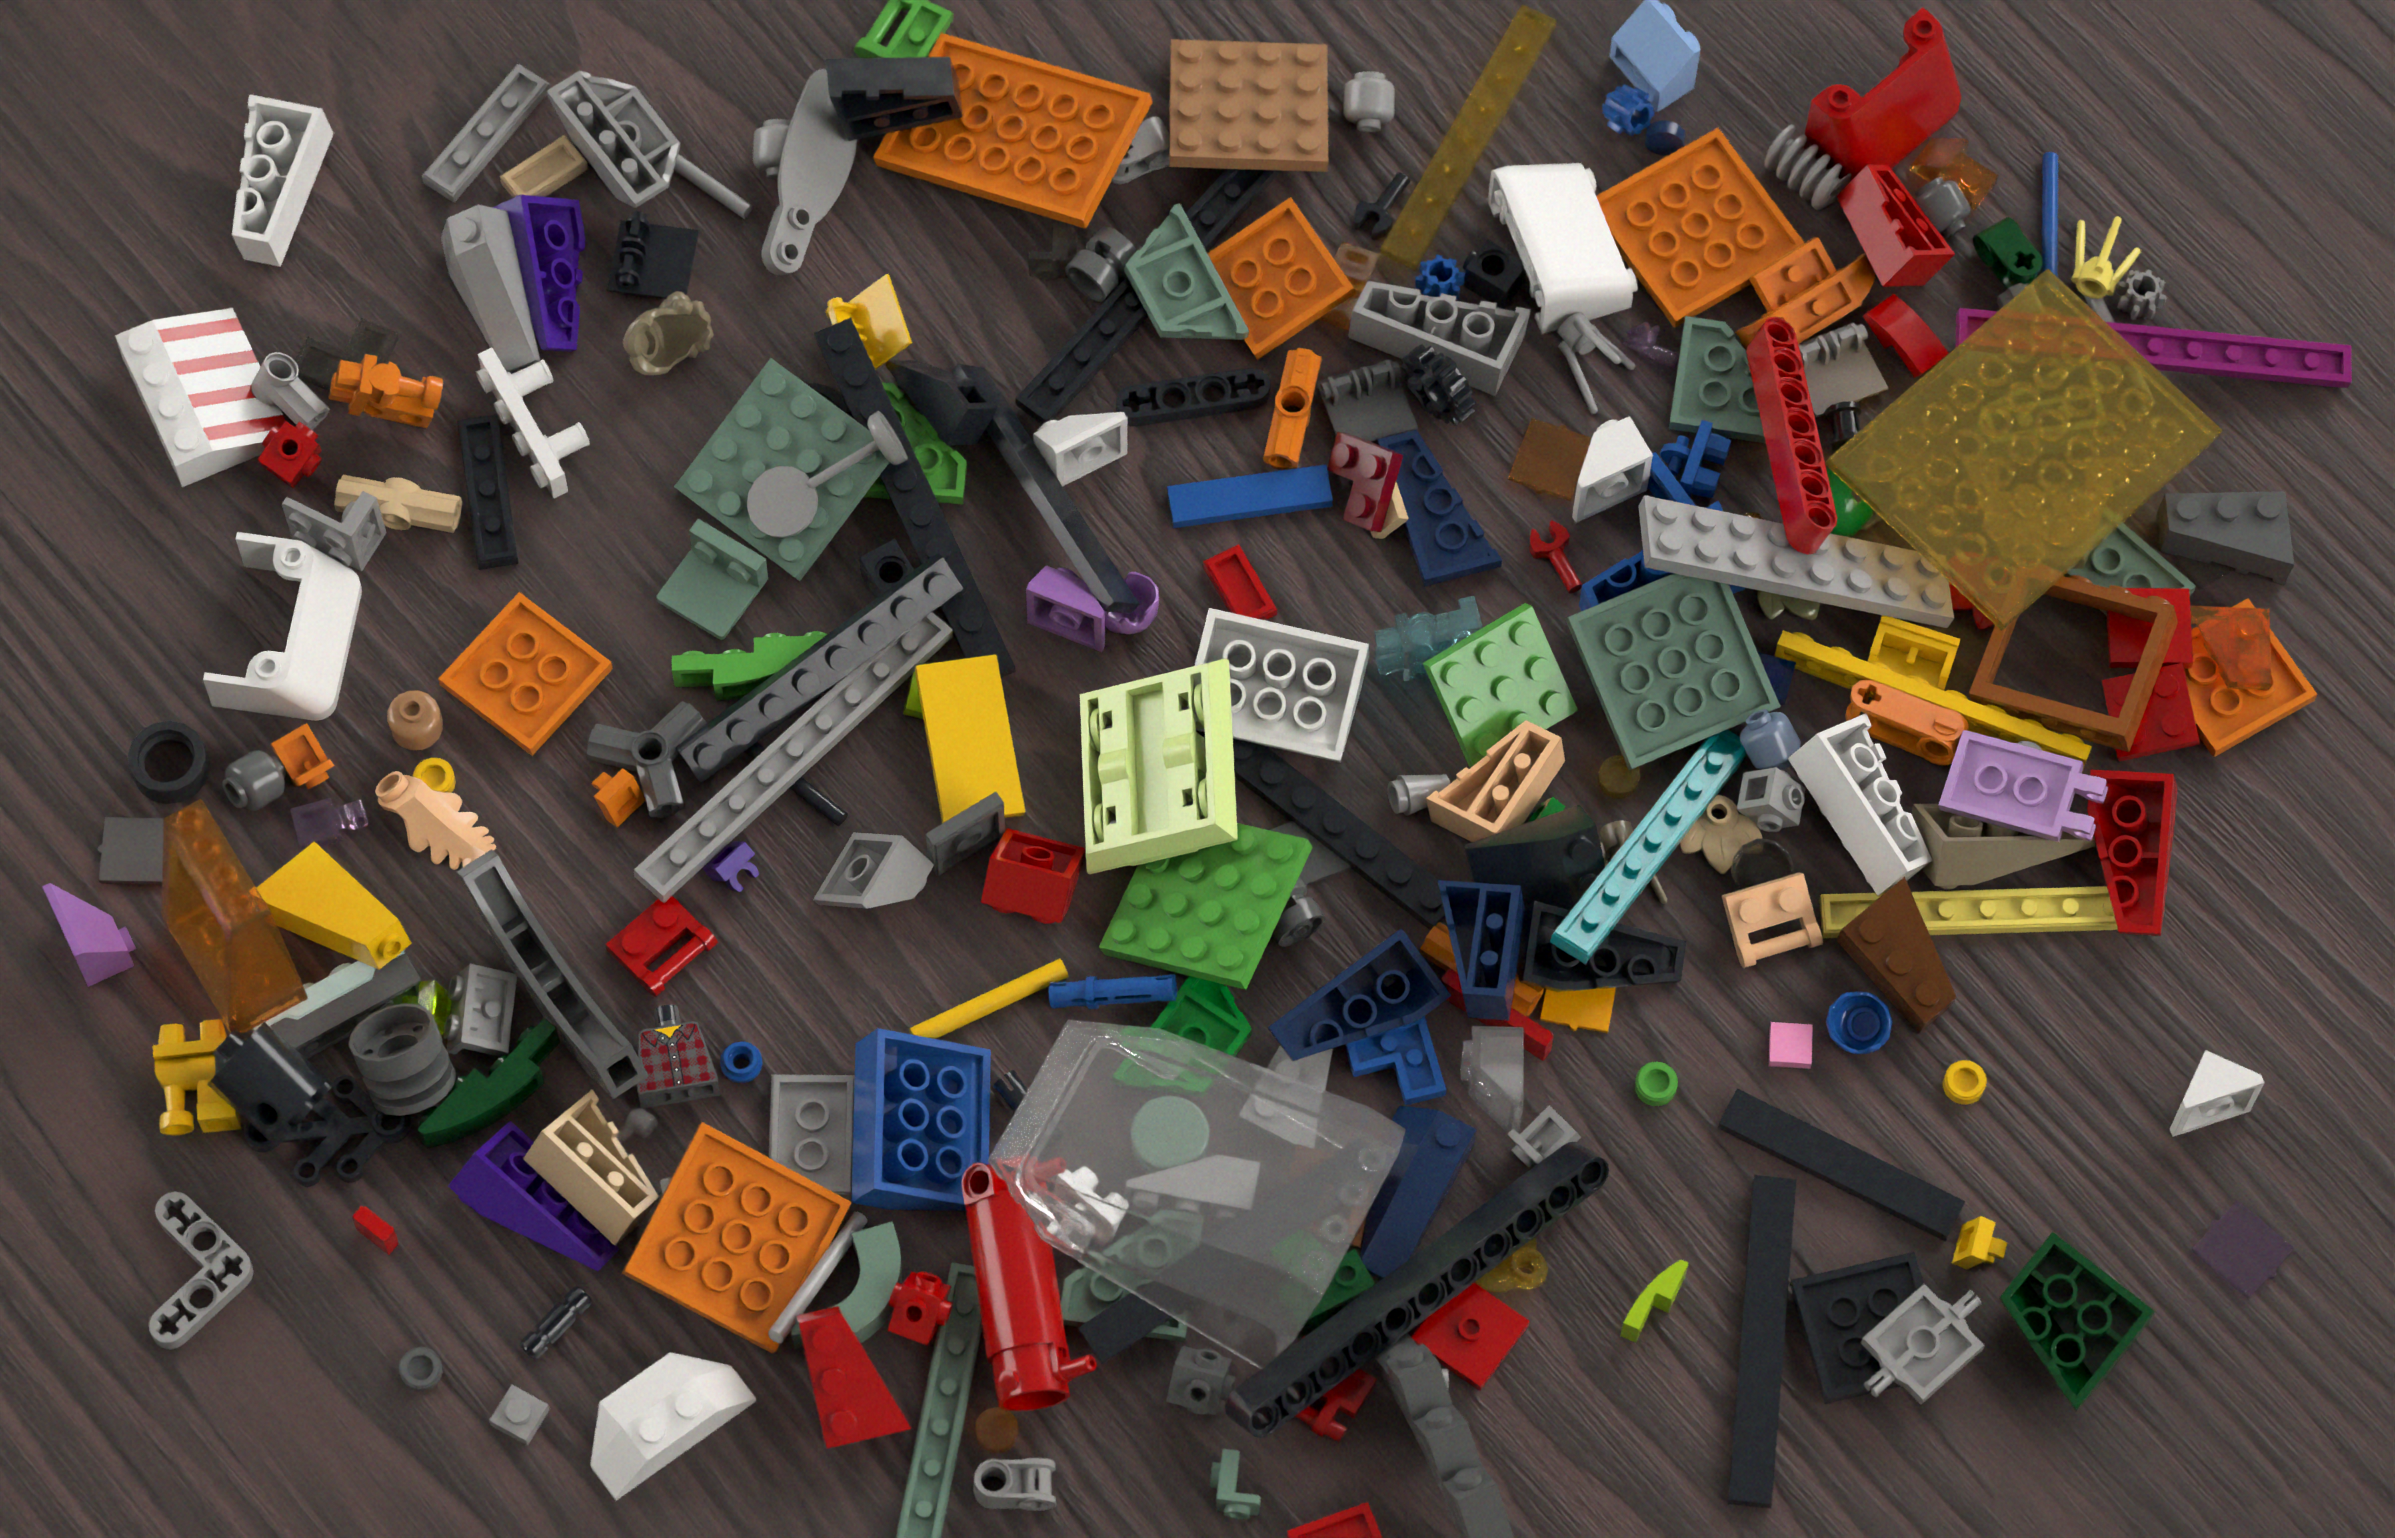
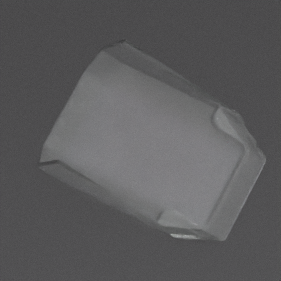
M1067 1020L994 1148L988 1162L999 1178L1006 1181L1009 1193L1017 1204L1021 1203L1034 1222V1229L1043 1241L1262 1369L1294 1341L1324 1295L1400 1152L1406 1129L1370 1107L1162 1029Z

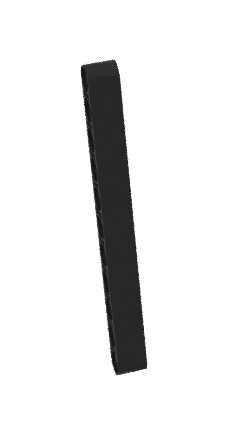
M1577 1142L1564 1144L1235 1388L1226 1400V1415L1257 1438H1264L1272 1434L1599 1190L1608 1178V1163L1605 1159Z

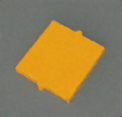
M1616 987L1564 992L1546 989L1540 1021L1570 1026L1572 1031L1582 1028L1608 1033Z

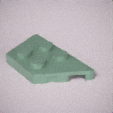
M1180 203L1174 205L1170 210L1169 216L1158 229L1155 228L1146 239L1144 246L1134 253L1125 264L1124 269L1160 337L1239 340L1247 338L1249 329Z

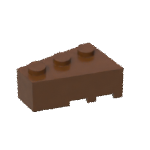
M1905 877L1847 924L1838 935L1837 942L1918 1034L1947 1011L1957 998Z

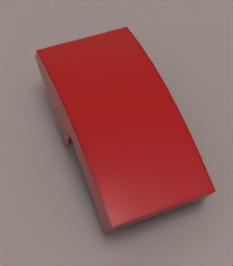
M1895 294L1890 295L1863 315V318L1884 349L1892 345L1914 378L1923 374L1949 354L1928 325Z

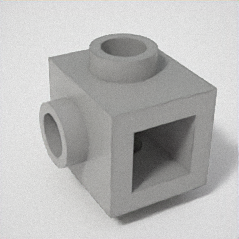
M1777 767L1743 773L1737 810L1755 822L1757 827L1763 831L1778 832L1781 828L1798 826L1806 788L1793 780L1789 773L1779 770Z

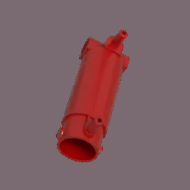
M1061 1158L1044 1164L1031 1159L1007 1169L984 1163H974L967 1168L962 1178V1192L966 1207L987 1360L993 1366L998 1406L1006 1411H1031L1058 1405L1070 1397L1068 1382L1071 1379L1093 1372L1096 1369V1361L1091 1355L1070 1361L1068 1344L1066 1343L1046 1208V1197H1049L1047 1180L1061 1176L1067 1171V1165Z

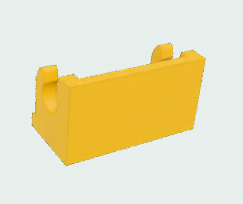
M1882 615L1867 662H1881L1887 665L1893 672L1906 677L1911 675L1918 676L1926 680L1930 686L1945 690L1961 639L1894 617Z

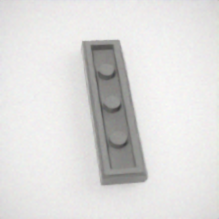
M517 64L422 175L423 183L455 203L547 95V90L550 89L549 83L520 64Z

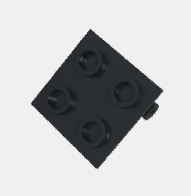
M640 211L632 212L626 221L621 220L607 292L667 299L670 294L677 291L687 295L699 230L650 224L646 220L647 215Z

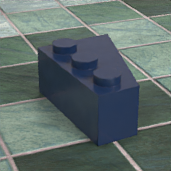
M1438 880L1468 1018L1510 1020L1525 915L1521 886Z

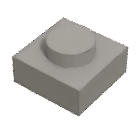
M511 1385L489 1422L492 1427L528 1446L550 1408L547 1403Z

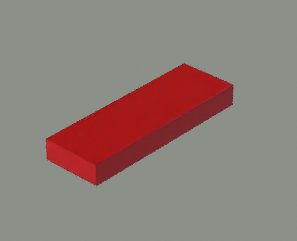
M1448 969L1440 980L1451 994L1446 1000L1466 1012L1459 975L1452 969ZM1512 1007L1510 1020L1475 1018L1542 1061L1545 1060L1552 1049L1553 1033Z

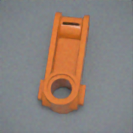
M1869 679L1861 680L1852 687L1851 703L1848 705L1845 714L1846 721L1860 716L1861 712L1866 713L1872 725L1867 730L1870 737L1923 757L1925 760L1937 765L1952 764L1962 731L1969 730L1966 718L1952 709L1942 708ZM1870 691L1874 693L1872 701L1868 700Z

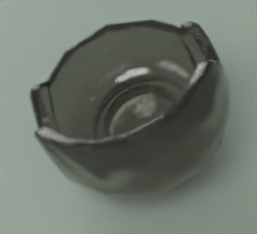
M1757 838L1743 844L1735 853L1731 864V876L1735 886L1742 890L1792 875L1794 869L1793 860L1788 851L1779 842Z

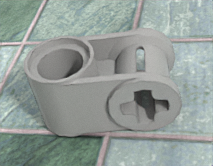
M1151 117L1141 123L1111 182L1116 184L1128 183L1150 171L1169 165L1170 133L1161 118Z
M1046 1458L987 1460L980 1464L975 1471L974 1497L980 1505L990 1509L1021 1508L1034 1511L1051 1509L1056 1506V1498L1052 1496L1051 1473L1056 1470V1463ZM988 1477H997L1003 1481L1005 1486L999 1491L992 1492L985 1489L981 1483ZM1035 1478L1038 1479V1490H1035Z

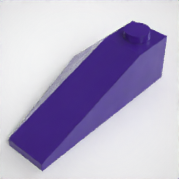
M520 194L492 207L508 212L533 330L541 349L565 352L577 350L580 306L575 300L577 285L582 283L583 271L578 269L579 252L585 250L586 239L579 200Z
M509 1121L473 1154L448 1187L458 1195L464 1204L472 1207L480 1215L599 1271L618 1252V1246L610 1242L523 1159L534 1141Z

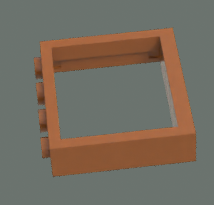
M2018 564L1969 691L1970 699L1981 705L2000 707L2007 715L2021 720H2035L2041 723L2047 730L2061 734H2072L2086 741L2129 752L2178 624L2174 605L2158 596L2144 598L2133 595L2129 590L2120 586L2111 585L2106 588L2095 585L2089 579L2079 575H2071L2070 578L2057 575L2049 568L2041 565L2027 567ZM2029 590L2104 611L2110 610L2127 617L2154 624L2118 718L1993 684Z

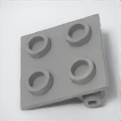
M1851 323L1798 344L1815 417L1824 415L1825 410L1833 404L1844 401L1858 402L1888 390L1884 378L1863 341L1868 338L1863 324L1856 326V324Z

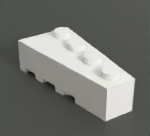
M1865 713L1817 733L1792 754L1788 760L1797 772L1799 779L1805 784L1818 804L1822 814L1826 816L1843 846L1857 863L1866 881L1879 896L1887 892L1902 878L1905 877L1906 881H1908L1929 864L1932 858L1912 814L1904 812L1901 807L1900 796L1902 791L1897 780H1889L1882 764L1886 756L1880 743L1873 744L1867 730L1872 725Z

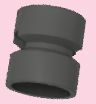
M1102 226L1086 243L1087 250L1079 251L1065 267V272L1072 284L1081 293L1098 302H1103L1119 285L1118 278L1127 276L1124 271L1125 264L1137 251L1124 235L1107 226Z
M1300 876L1272 933L1277 943L1282 947L1291 946L1306 939L1325 922V916L1314 898L1305 897L1308 888Z

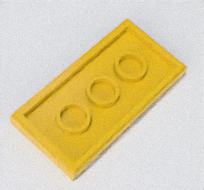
M997 655L916 665L914 670L942 823L994 792H997L1004 802L1005 818L1023 816L1025 814V807Z

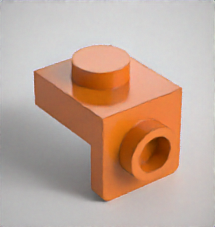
M307 723L270 743L274 753L283 763L294 787L305 784L307 789H310L329 778L326 771L332 768L334 764L325 755Z

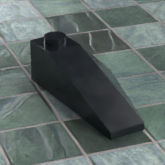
M1537 901L1525 906L1516 971L1519 981L1522 983L1564 992L1681 981L1686 941L1617 923L1587 963L1584 964L1550 943L1553 933L1571 910Z

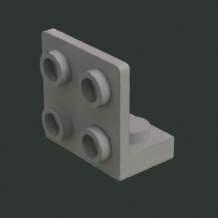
M364 491L361 492L356 502L352 501L347 505L342 514L341 523L288 497L282 502L292 540L305 542L347 567L351 566L361 572L386 534L377 497Z

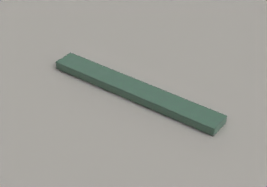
M951 1262L947 1285L952 1287L947 1301L953 1302V1308L945 1327L940 1325L938 1327L896 1538H941L983 1330L974 1266Z

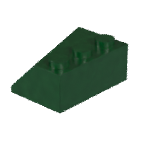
M2054 1232L2049 1235L1999 1298L2075 1411L2101 1385L2149 1325L2155 1313L2151 1307Z

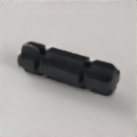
M573 1287L564 1296L565 1302H558L536 1325V1331H530L521 1340V1348L528 1356L535 1360L539 1359L548 1349L546 1347L549 1342L553 1344L576 1321L575 1315L577 1313L582 1315L591 1305L590 1297L581 1288Z

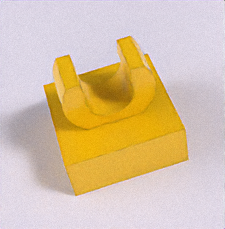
M1980 1216L1962 1224L1952 1264L1969 1269L1982 1262L1993 1264L1995 1257L2001 1260L2004 1259L2007 1242L1992 1237L1996 1222Z

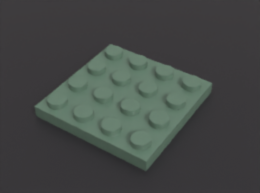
M770 358L674 487L797 580L801 581L888 465L889 461L879 449L817 486V512L811 524L799 534L788 538H777L761 532L750 519L747 500L748 492L754 481L762 473L777 466L794 467L806 473L809 478H812L874 441L867 428Z
M1673 573L1565 619L1629 770L1744 723L1750 715L1757 711L1766 709L1770 712L1781 707L1729 584Z

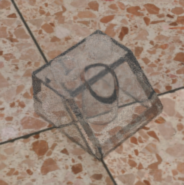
M1473 1026L1471 1041L1463 1040L1460 1080L1468 1081V1095L1507 1133L1513 1128L1519 1133L1523 1112V1027Z

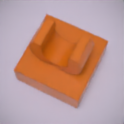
M623 768L613 778L607 773L602 772L592 782V785L599 790L594 795L596 802L606 820L617 828L645 801L644 795L634 776Z

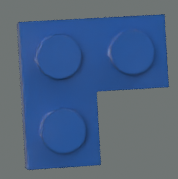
M1425 1016L1416 1022L1344 1045L1353 1077L1394 1068L1405 1106L1446 1096V1087Z

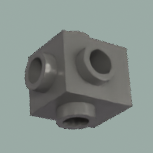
M1182 1346L1174 1364L1166 1402L1184 1406L1187 1410L1196 1414L1209 1413L1216 1415L1221 1401H1226L1234 1388L1236 1377L1229 1375L1232 1359L1222 1357L1214 1350H1197Z

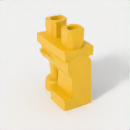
M216 1019L201 1022V1040L188 1042L185 1039V1028L183 1025L167 1024L160 1026L159 1045H153V1058L155 1060L154 1071L161 1088L164 1090L167 1111L162 1113L159 1119L160 1132L162 1134L183 1135L194 1130L193 1114L185 1110V1091L197 1090V1120L203 1133L241 1129L240 1114L207 1085L216 1074L215 1057L212 1053L227 1038L222 1020Z

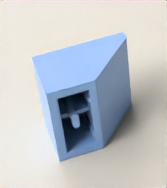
M1644 0L1612 37L1609 57L1635 88L1638 87L1649 94L1647 101L1658 112L1694 89L1701 49L1696 37L1689 31L1685 32L1677 23L1674 12L1667 4H1661L1658 0Z

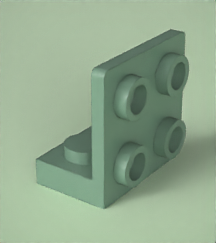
M697 519L689 530L692 549L657 594V602L716 638L723 640L767 582L766 558L702 520Z

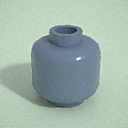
M1766 709L1750 715L1746 719L1747 726L1741 732L1740 742L1752 764L1759 770L1773 767L1784 770L1791 766L1788 758L1800 748L1801 741L1788 717L1782 712L1769 713Z

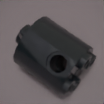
M266 1022L255 1032H238L234 1029L212 1053L215 1057L216 1074L207 1084L276 1147L294 1129L288 1122L296 1127L316 1105L310 1098L318 1103L334 1085Z

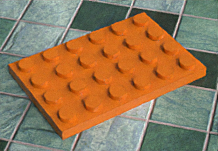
M941 33L928 57H950L959 79L963 117L887 133L873 157L876 166L1086 229L1153 103L1150 93Z

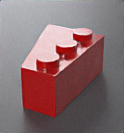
M1866 165L1837 195L1844 213L1883 287L1925 285L1955 255L1889 165Z
M839 1306L797 1315L826 1448L910 1430L911 1427Z

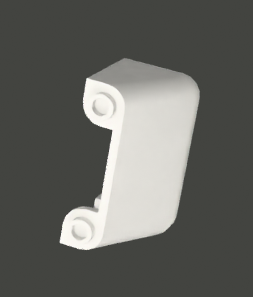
M1581 163L1514 165L1494 169L1491 172L1488 202L1494 217L1500 216L1502 225H1508L1530 280V295L1536 299L1539 307L1542 306L1541 312L1535 314L1541 334L1558 330L1568 317L1579 312L1583 313L1588 320H1592L1631 308L1632 292L1637 291L1635 275L1631 268H1625L1594 193L1596 191L1594 175L1590 168L1584 169Z

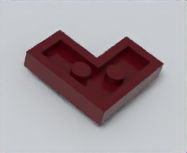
M1337 432L1327 470L1354 481L1343 520L1370 531L1382 532L1403 454L1352 434Z

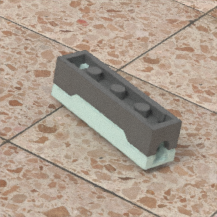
M403 950L380 970L360 961H356L353 964H341L330 972L329 977L316 984L307 983L300 986L293 992L290 998L278 1004L270 1003L263 1006L255 1013L254 1017L249 1019L253 1032L266 1022L301 1055L308 1059L349 1037L357 1025L372 1013L388 1006L404 1003L410 1004L426 994L421 978Z

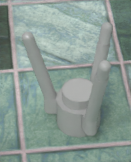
M1579 312L1568 317L1560 325L1558 333L1563 341L1559 344L1558 348L1566 356L1590 412L1596 414L1598 411L1574 353L1579 352L1581 355H1584L1597 347L1615 364L1621 362L1630 370L1635 368V364L1605 338L1583 313Z

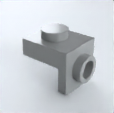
M1550 1105L1521 1134L1514 1128L1508 1133V1136L1517 1144L1511 1151L1528 1168L1534 1163H1540L1564 1144L1577 1142L1581 1138Z

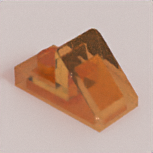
M1932 138L1910 165V170L1928 182L1942 177L1944 181H1956L1969 202L1971 209L1975 211L1995 186L1999 175L1966 155L1969 144L1967 139Z

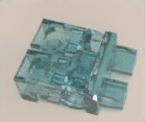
M1475 596L1458 599V610L1437 615L1419 612L1410 619H1408L1407 613L1395 615V627L1375 631L1376 647L1374 648V655L1379 675L1401 671L1403 682L1414 680L1415 673L1428 675L1423 666L1424 662L1483 628Z

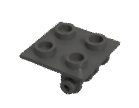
M1392 359L1385 360L1381 363L1361 367L1357 370H1351L1347 373L1317 381L1316 385L1335 435H1337V432L1349 433L1373 443L1378 441V439L1418 429L1399 380L1401 370L1397 361L1392 362Z

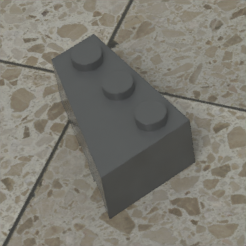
M2285 491L2174 493L2164 495L2156 513L2161 552L2209 565L2212 561L2234 567L2235 572L2247 575L2248 572L2273 578L2272 582L2285 585L2294 567Z

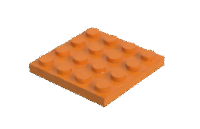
M1719 128L1596 196L1619 254L1674 328L1685 322V316L1695 317L1751 285L1752 283L1748 277L1805 243Z
M702 1122L698 1126L622 1274L773 1354L780 1343L773 1341L769 1337V1330L829 1248L852 1202Z

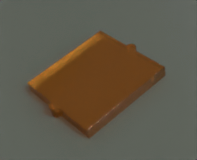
M1531 418L1508 480L1533 488L1537 494L1545 492L1571 501L1592 438L1567 430V426L1563 424L1558 427Z

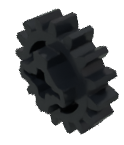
M1421 344L1402 359L1404 364L1401 368L1407 373L1404 378L1407 381L1408 388L1416 395L1421 407L1426 412L1433 414L1435 417L1440 415L1444 423L1448 424L1451 421L1456 426L1475 411L1473 406L1476 405V402L1470 397L1473 391L1470 389L1469 382L1461 375L1456 363L1451 358L1444 356L1443 353L1437 355L1433 347L1425 348Z

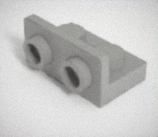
M470 963L461 972L452 977L448 989V998L452 1000L451 1014L447 1017L443 1030L444 1038L448 1039V1053L455 1055L462 1049L498 1057L508 1053L516 974Z

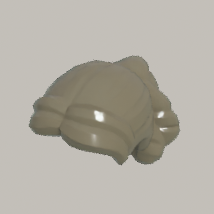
M681 291L670 294L661 303L659 308L651 309L638 316L629 325L625 333L623 347L627 354L630 355L629 359L633 369L644 375L665 374L686 357L696 358L698 352L709 350L710 341L714 335L710 326L711 317L705 311L701 301H691Z

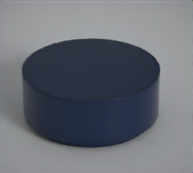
M1656 121L1647 127L1645 145L1655 154L1668 156L1684 147L1686 133L1680 125L1674 122Z

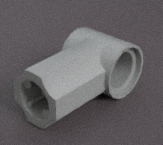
M280 352L269 354L252 381V393L262 403L277 405L296 425L298 422H301L313 430L327 416L330 408L297 377L299 369L294 359Z

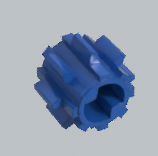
M1625 84L1622 87H1616L1615 91L1607 94V100L1602 105V110L1605 117L1609 120L1607 124L1609 128L1619 134L1625 132L1633 136L1634 133L1639 134L1641 130L1650 125L1649 122L1651 117L1654 116L1652 104L1647 101L1648 93L1638 87L1632 89Z
M1438 254L1434 260L1430 261L1428 259L1426 262L1422 261L1420 263L1419 272L1421 275L1415 277V288L1421 289V294L1425 296L1440 297L1441 294L1456 296V300L1460 298V288L1458 286L1464 285L1465 273L1459 272V268H1456V259H1443L1442 255Z

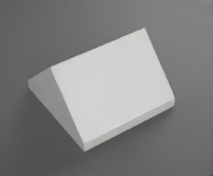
M2205 1050L2169 1129L2172 1137L2250 1112L2264 1084L2262 1076Z

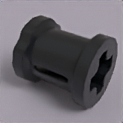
M1853 401L1839 402L1825 410L1826 418L1831 421L1834 438L1831 443L1833 451L1838 453L1854 452L1866 446V435L1861 433L1858 417L1862 413L1859 403Z

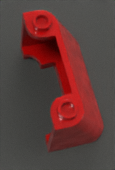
M1924 7L1905 23L1903 38L1909 47V51L1900 58L1899 67L1866 95L1861 97L1852 88L1837 84L1824 89L1811 100L1804 134L1807 140L1803 148L1807 150L1816 144L1819 147L1815 156L1816 160L1828 154L1831 157L1826 167L1828 170L1840 164L1842 166L1838 176L1840 180L1851 173L1852 181L1866 165H1889L1892 169L1958 112L1961 92L1942 25Z

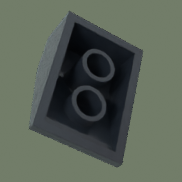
M1580 805L1464 845L1472 882L1521 886L1524 906L1537 901L1572 910L1606 867L1597 826Z

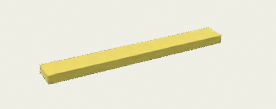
M2107 886L1911 892L1930 935L2118 930ZM1876 893L1821 894L1819 903L1822 938H1837L1847 924L1883 894L1879 896Z

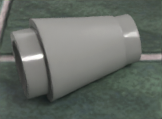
M1446 774L1398 775L1396 780L1388 783V798L1392 810L1396 814L1403 812L1408 816L1428 807L1426 798L1435 791L1439 793L1451 784Z

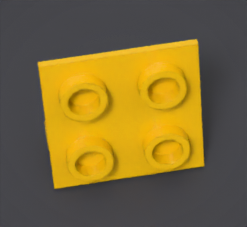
M885 274L848 303L843 302L842 298L839 297L827 302L828 308L825 312L827 317L830 318L832 325L851 317L875 370L912 343L889 274Z

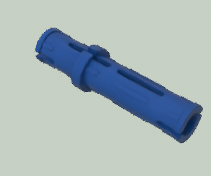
M1174 974L1099 980L1096 976H1089L1083 981L1050 982L1049 1001L1052 1009L1071 1006H1087L1088 1009H1098L1099 1005L1176 1001L1177 982Z

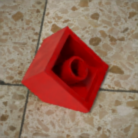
M1007 828L989 859L981 903L991 905L994 910L1002 913L1018 912L1030 915L1035 921L1040 923H1061L1070 907L1086 848Z

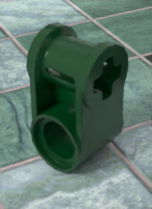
M2006 217L1974 235L1973 246L1977 255L1985 265L1989 266L2006 290L2019 283H2029L2032 291L2036 289L2038 273L2042 267V257L2012 218Z

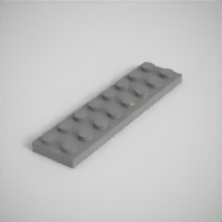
M1645 495L1638 506L1645 568L1948 628L1954 619L1946 560L1943 556L1831 533L1816 553L1803 554L1789 544L1782 523Z

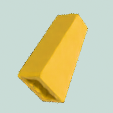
M316 842L311 843L250 892L259 911L268 922L379 970L412 944L399 919Z

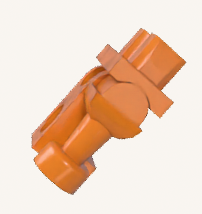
M365 354L361 364L340 360L337 373L334 372L332 376L329 399L349 403L348 414L360 416L363 411L365 414L376 418L422 428L428 427L433 418L434 410H437L439 406L443 378L428 376L423 377L421 381L401 376L396 364L389 361L388 364L376 365L378 356Z

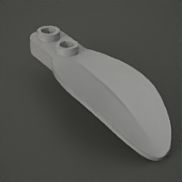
M825 69L815 71L808 79L792 117L783 147L778 175L780 205L774 211L762 247V260L765 267L771 273L779 276L795 272L802 265L814 226L827 214L839 197L855 156L857 140L848 141L829 98L827 70ZM785 248L789 252V258L785 255Z

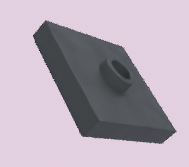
M997 792L992 793L926 833L927 858L934 864L931 870L935 876H940L1001 839L1005 832L1004 802Z

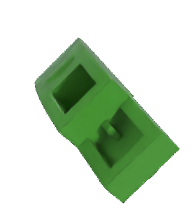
M819 631L809 632L804 636H786L781 633H770L760 638H754V653L731 649L724 651L722 654L687 651L682 655L672 656L674 686H714L716 701L743 698L827 634Z

